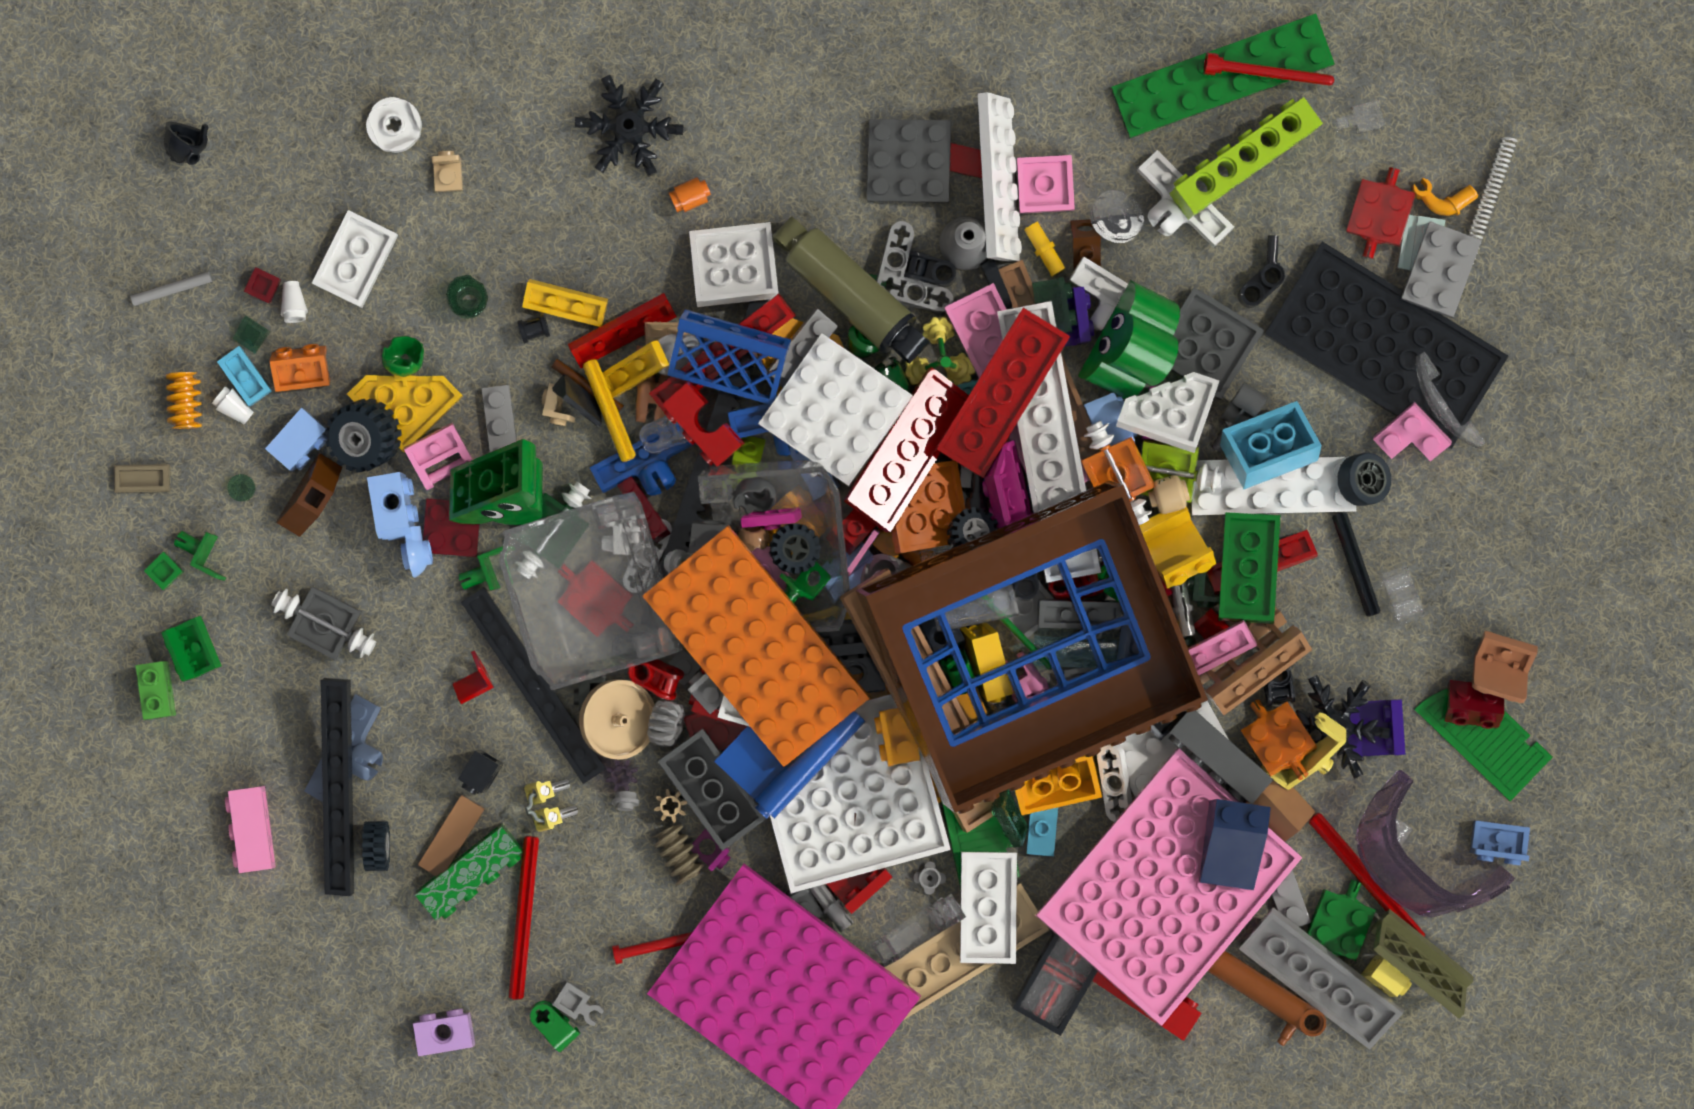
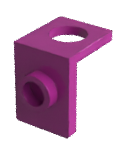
M706 828L692 843L694 847L691 851L698 853L699 858L709 866L708 869L711 872L716 867L721 870L731 858L727 855L731 849L727 847L722 851ZM704 839H711L715 843V851L710 855H704L699 849L700 842Z

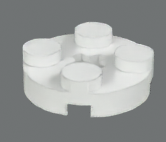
M396 97L385 98L377 102L371 109L372 111L366 122L367 133L372 142L383 151L392 153L406 151L420 138L422 129L421 117L417 109L406 100ZM392 118L402 123L397 132L387 129Z

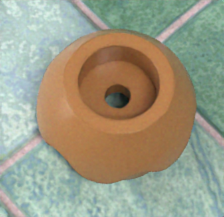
M763 526L744 527L737 534L750 551L756 548L765 549L771 541L769 532Z

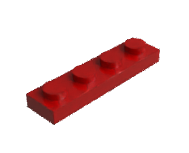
M663 293L569 343L568 346L580 368H583L585 362L593 359L598 360L645 335V322H669L677 316L666 295Z
M1308 530L1279 540L1277 572L1318 556ZM1222 562L1216 563L1206 572L1215 595L1220 594Z

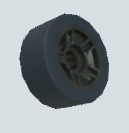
M1361 453L1346 458L1340 465L1337 474L1338 487L1343 497L1351 504L1356 506L1372 505L1383 501L1388 495L1391 487V472L1382 457L1375 453Z

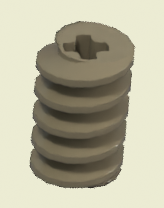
M682 824L673 825L651 837H659V840L654 845L655 848H665L661 852L660 857L670 858L666 862L665 867H675L670 876H680V879L675 883L676 886L699 875V871L704 867L703 863L694 864V861L699 857L698 853H688L694 847L692 843L684 844L688 834H678L683 828Z

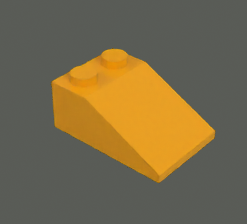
M1084 755L1075 759L1076 763L1063 769L1059 766L1050 770L1051 774L1039 780L1032 778L1025 781V786L1015 790L1021 815L1102 798L1093 756L1085 757Z

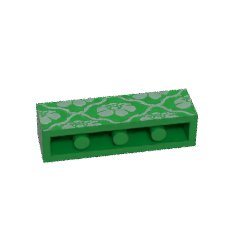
M501 823L454 860L443 873L437 874V876H434L416 890L415 896L435 921L441 916L443 919H446L457 910L455 905L462 899L465 902L472 899L478 893L476 888L485 882L489 885L500 876L498 871L505 865L508 868L515 865L521 859L519 854L522 853L523 848L504 824Z

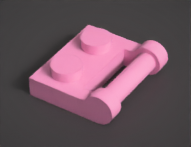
M453 422L404 447V451L426 490L433 488L435 483L450 476V469L473 460ZM459 452L460 459L428 475L425 470L426 468Z

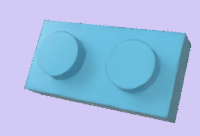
M238 346L217 361L249 407L272 392L242 347Z

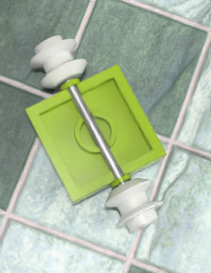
M1144 440L1142 459L1153 481L1172 475L1178 476L1180 480L1185 479L1190 500L1186 502L1191 503L1195 482H1197L1200 491L1205 486L1211 487L1212 493L1215 492L1216 488H1221L1223 472H1219V466H1216L1214 470H1208L1207 464H1204L1199 469V472L1196 470L1199 447L1196 448L1195 453L1160 441ZM1153 488L1141 493L1140 495L1149 496L1148 492L1153 491Z

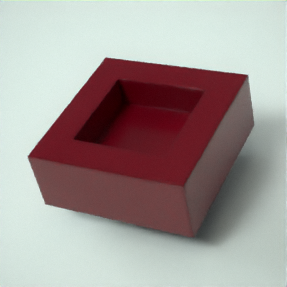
M255 267L244 292L270 304L281 279Z

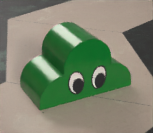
M1130 280L1078 377L1110 393H1115L1116 396H1120L1123 399L1134 395L1137 396L1146 384L1155 386L1162 382L1171 371L1178 353V340L1174 333L1180 318L1179 305Z
M521 439L450 469V521L463 524H483L494 521L507 525H525L537 522L542 518L543 462L536 458V446L532 442Z

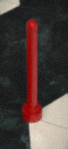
M1209 52L1206 53L1203 74L1214 76L1216 73L1221 74L1222 71L1327 86H1331L1335 81L1334 77L1328 74L1223 60V57H1219L1218 54Z

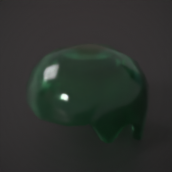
M471 275L455 277L449 283L446 292L447 305L450 310L461 318L473 319L478 317L486 309L488 295L484 284L474 279ZM466 295H473L476 298V300L462 299Z

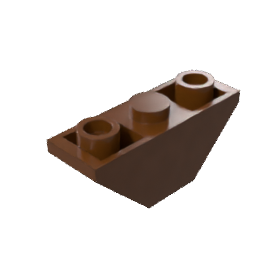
M318 453L276 523L300 537L320 516L333 495L342 466Z

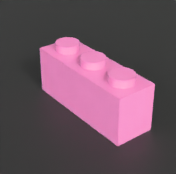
M265 786L228 791L229 797H225V807L227 813H231L232 824H229V836L231 841L235 840L236 851L232 852L234 867H238L239 873L275 868Z

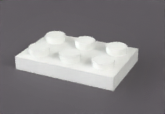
M348 210L312 284L363 308L398 234Z

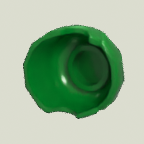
M397 336L392 338L388 348H383L382 365L395 376H410L418 372L423 365V344L416 338ZM407 354L409 359H403L401 356Z

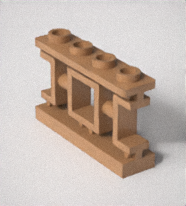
M1276 606L1274 624L1245 622L1257 642L1255 648L1258 652L1239 666L1234 661L1246 652L1199 675L1202 685L1208 680L1214 683L1205 692L1223 716L1312 651L1302 632L1294 625L1283 633L1278 629L1287 621Z

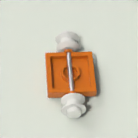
M1101 421L1096 422L1086 428L1088 433L1084 437H1091L1093 441L1089 448H1100V451L1082 459L1081 462L1093 487L1109 480L1124 485L1137 521L1141 525L1149 520L1147 515L1151 514L1152 511H1145L1143 505L1146 500L1136 499V496L1154 488V481L1132 436L1111 446L1109 443L1112 442L1114 434H1107L1105 430L1109 424L1103 425Z

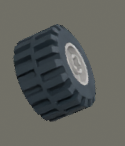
M360 399L335 411L332 414L333 418H330L327 422L330 428L325 430V436H328L329 440L325 442L326 446L332 449L330 452L332 458L335 456L338 458L336 463L340 466L345 464L346 470L349 471L356 469V472L370 471L391 460L390 458L398 452L396 448L400 447L401 444L398 437L402 435L401 429H397V425L400 424L398 418L394 420L392 417L394 412L391 409L386 410V405L382 402L376 404L375 399Z

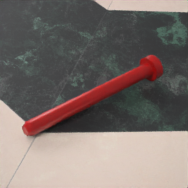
M692 932L624 948L614 945L612 950L616 965L622 964V959L682 946Z

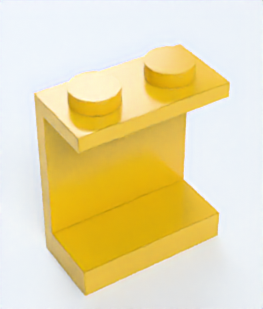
M1187 507L1167 514L1159 513L1149 518L1147 522L1139 525L1156 569L1167 589L1183 584L1188 578L1198 573L1207 572L1216 564L1213 550L1211 547L1208 548L1191 520Z

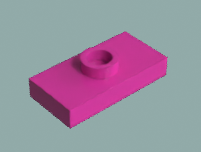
M801 508L774 509L765 512L754 511L742 516L741 525L742 528L764 526L765 530L781 528V524L796 523L802 518Z

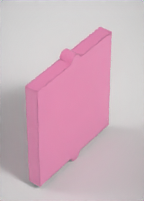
M875 529L845 574L848 576L852 574L880 533L878 530Z

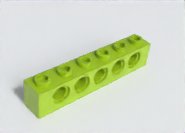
M1304 97L1297 102L1291 99L1280 108L1282 113L1276 117L1270 114L1259 122L1261 127L1255 132L1250 128L1237 138L1240 141L1233 147L1227 144L1216 152L1218 158L1212 162L1209 159L1204 160L1195 167L1197 171L1190 177L1184 174L1173 183L1175 188L1169 194L1188 220L1299 143L1323 124ZM1282 121H1287L1291 124L1292 132L1286 131L1283 128ZM1261 136H1266L1270 139L1271 147L1262 144ZM1239 151L1246 152L1250 157V161H1243L1239 156ZM1218 166H1223L1228 170V177L1219 174ZM1196 181L1205 183L1207 192L1198 190Z

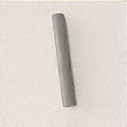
M208 271L130 296L133 306L210 283L212 278Z

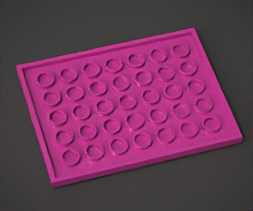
M746 864L741 866L647 993L801 1109H836L921 997L918 992Z

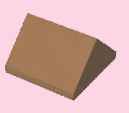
M1274 780L1253 803L1254 805L1271 807L1268 828L1284 842L1298 833L1315 813V810L1293 787L1287 790Z

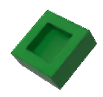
M162 552L144 572L165 591L184 570L166 552Z

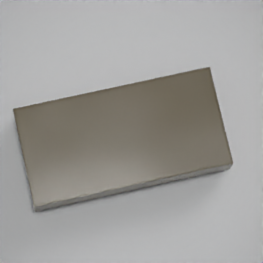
M170 464L114 465V493L170 492Z

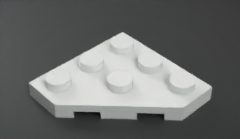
M1192 372L1184 375L1183 379L1173 383L1167 382L1151 388L1149 392L1136 397L1134 395L1126 398L1116 427L1195 453L1219 380Z

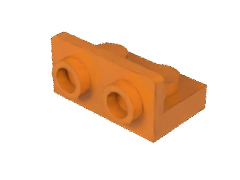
M308 344L301 349L282 347L272 352L270 367L275 392L329 386L330 377L326 361V346Z

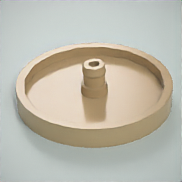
M612 679L597 685L587 695L580 710L579 725L584 741L595 753L606 758L620 760L637 755L650 742L647 731L650 720L649 716L652 713V708L655 706L653 699L643 687L632 681Z

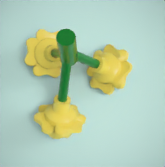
M933 317L929 323L923 325V336L929 339L931 344H938L940 356L937 361L930 364L926 358L918 356L910 364L905 362L906 371L904 374L911 385H918L928 368H936L940 365L947 372V379L951 382L954 381L956 386L963 382H970L972 379L971 375L975 374V370L965 353H960L958 356H951L950 358L946 356L944 344L949 338L954 336V328L946 317Z

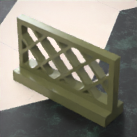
M1389 909L1371 927V932L1376 935L1374 951L1460 1019L1465 1014L1467 987L1473 983L1474 977Z

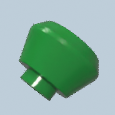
M853 325L848 331V347L855 356L867 358L879 351Z

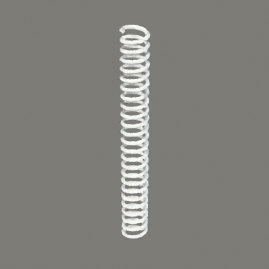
M1502 138L1503 142L1500 143L1501 147L1498 148L1499 153H1496L1497 158L1494 159L1496 163L1492 164L1494 168L1490 169L1492 173L1489 174L1490 178L1487 179L1488 183L1485 184L1486 188L1483 189L1484 194H1482V199H1480L1481 204H1478L1479 209L1476 210L1478 214L1474 215L1476 219H1473L1474 224L1470 225L1472 229L1469 230V236L1483 239L1482 236L1475 235L1472 232H1479L1481 234L1485 232L1475 229L1473 226L1483 229L1487 228L1484 225L1477 224L1475 221L1485 224L1489 223L1486 220L1479 219L1477 216L1490 218V216L1481 214L1479 211L1492 213V211L1483 209L1481 206L1494 208V206L1485 204L1483 201L1496 203L1495 200L1487 199L1485 196L1498 198L1497 195L1489 194L1487 191L1499 193V190L1489 188V186L1501 188V185L1491 183L1490 180L1503 183V180L1493 178L1492 175L1500 176L1501 178L1505 176L1495 173L1493 170L1507 172L1505 169L1497 168L1495 165L1509 167L1507 164L1499 163L1497 160L1511 162L1509 159L1501 158L1499 155L1512 157L1511 154L1503 153L1501 150L1514 152L1513 149L1506 148L1503 145L1516 147L1515 144L1505 141L1512 140L1513 142H1518L1515 138Z

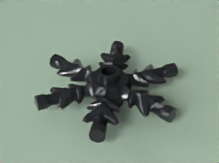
M611 75L605 76L601 81L608 93H601V96L612 103L607 107L616 110V117L609 120L606 114L603 113L601 118L593 111H589L590 118L575 117V127L589 128L588 135H592L601 130V135H603L608 129L615 133L614 140L605 141L609 146L597 151L598 155L603 156L594 168L604 173L610 162L617 166L618 152L624 154L622 145L629 142L634 146L631 155L636 153L635 167L638 168L642 164L647 176H653L657 173V170L651 159H657V155L646 149L651 145L642 142V136L649 132L656 139L657 133L661 138L669 141L668 134L683 135L684 130L683 124H669L671 117H666L657 122V117H655L650 123L644 119V112L654 110L649 106L662 100L661 97H656V95L662 89L664 83L655 78L648 91L645 86H642L640 100L635 97L637 107L630 110L625 106L628 97L622 99L623 85L620 84L616 88ZM625 121H633V128H624Z
M1318 675L1309 678L1308 681L1314 693H1308V696L1319 703L1314 707L1323 710L1324 714L1346 729V743L1337 753V756L1343 754L1341 768L1345 769L1348 765L1354 779L1364 775L1357 761H1363L1364 759L1353 751L1357 746L1348 743L1349 736L1356 734L1359 740L1362 741L1363 735L1368 741L1375 744V737L1389 739L1391 728L1375 727L1378 722L1376 719L1364 725V719H1361L1357 724L1352 723L1350 720L1351 713L1360 712L1356 709L1357 707L1368 703V700L1362 697L1371 685L1362 680L1354 692L1351 687H1348L1347 701L1341 698L1343 708L1335 710L1332 708L1334 698L1329 699L1330 685H1326L1323 689ZM1296 710L1297 717L1305 729H1308L1309 734L1316 729L1321 733V740L1328 736L1315 724L1317 719H1315L1311 712L1308 718L1304 713ZM1313 740V741L1315 742V744H1317V743L1320 742L1321 740Z

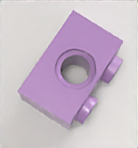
M460 1008L446 1011L447 1016L436 1018L435 1013L420 1015V1021L413 1023L418 1056L473 1047L475 1039L470 1012L463 1013V1009ZM445 1024L450 1028L451 1035L449 1038H441L438 1035V1025Z

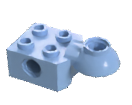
M401 472L367 477L378 539L382 538V540L388 539L390 541L405 538L406 543L401 544L403 565L405 570L410 569L413 578H416L425 570L427 565L433 564V557L429 540L423 541L421 527L414 524V522H419L417 507L413 506L410 500V495H414L412 479H408ZM397 496L399 505L391 510L389 502L392 497Z

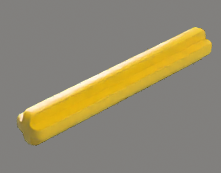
M596 359L584 363L583 369L622 462L634 459L636 454L599 363Z

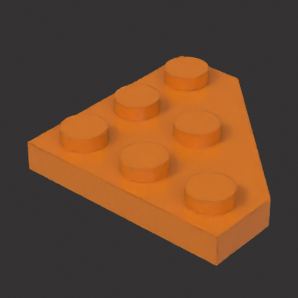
M956 461L934 463L891 531L895 554L951 545L947 541L950 538V535H947V530L950 528L949 524L962 510L966 509L958 463Z

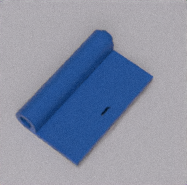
M853 711L785 767L782 766L753 729L747 726L714 762L758 803L755 808L766 819L770 815L775 819L866 721Z

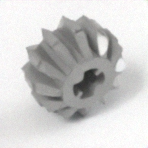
M659 700L652 708V713L649 716L648 738L650 742L656 745L674 747L677 741L680 740V735L683 731L685 723L683 705L677 704V702Z

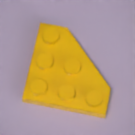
M366 375L347 393L354 402L360 399H375L376 404L382 402L386 405V410L391 409L394 412L392 415L393 419L398 418L400 423L397 425V429H401L402 435L398 437V440L401 441L399 448L403 453H406L404 447L419 440L463 397L444 376L401 377L395 375Z

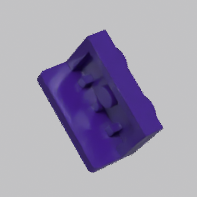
M1084 286L1074 287L1069 291L1053 293L1052 300L1056 328L1070 336L1064 347L1083 345L1090 342L1091 336H1094L1093 321L1088 319L1087 309L1091 308L1089 293H1085Z

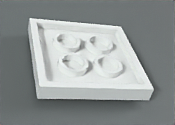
M771 222L689 231L697 307L772 299L778 294Z

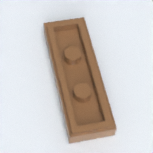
M461 795L418 865L435 876L448 869L485 808Z

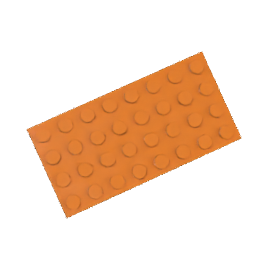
M729 525L642 595L783 767L870 699L868 693Z

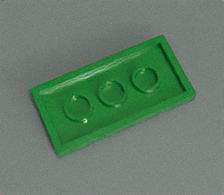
M1225 512L1219 621L1240 622L1244 620L1249 623L1274 624L1281 515Z

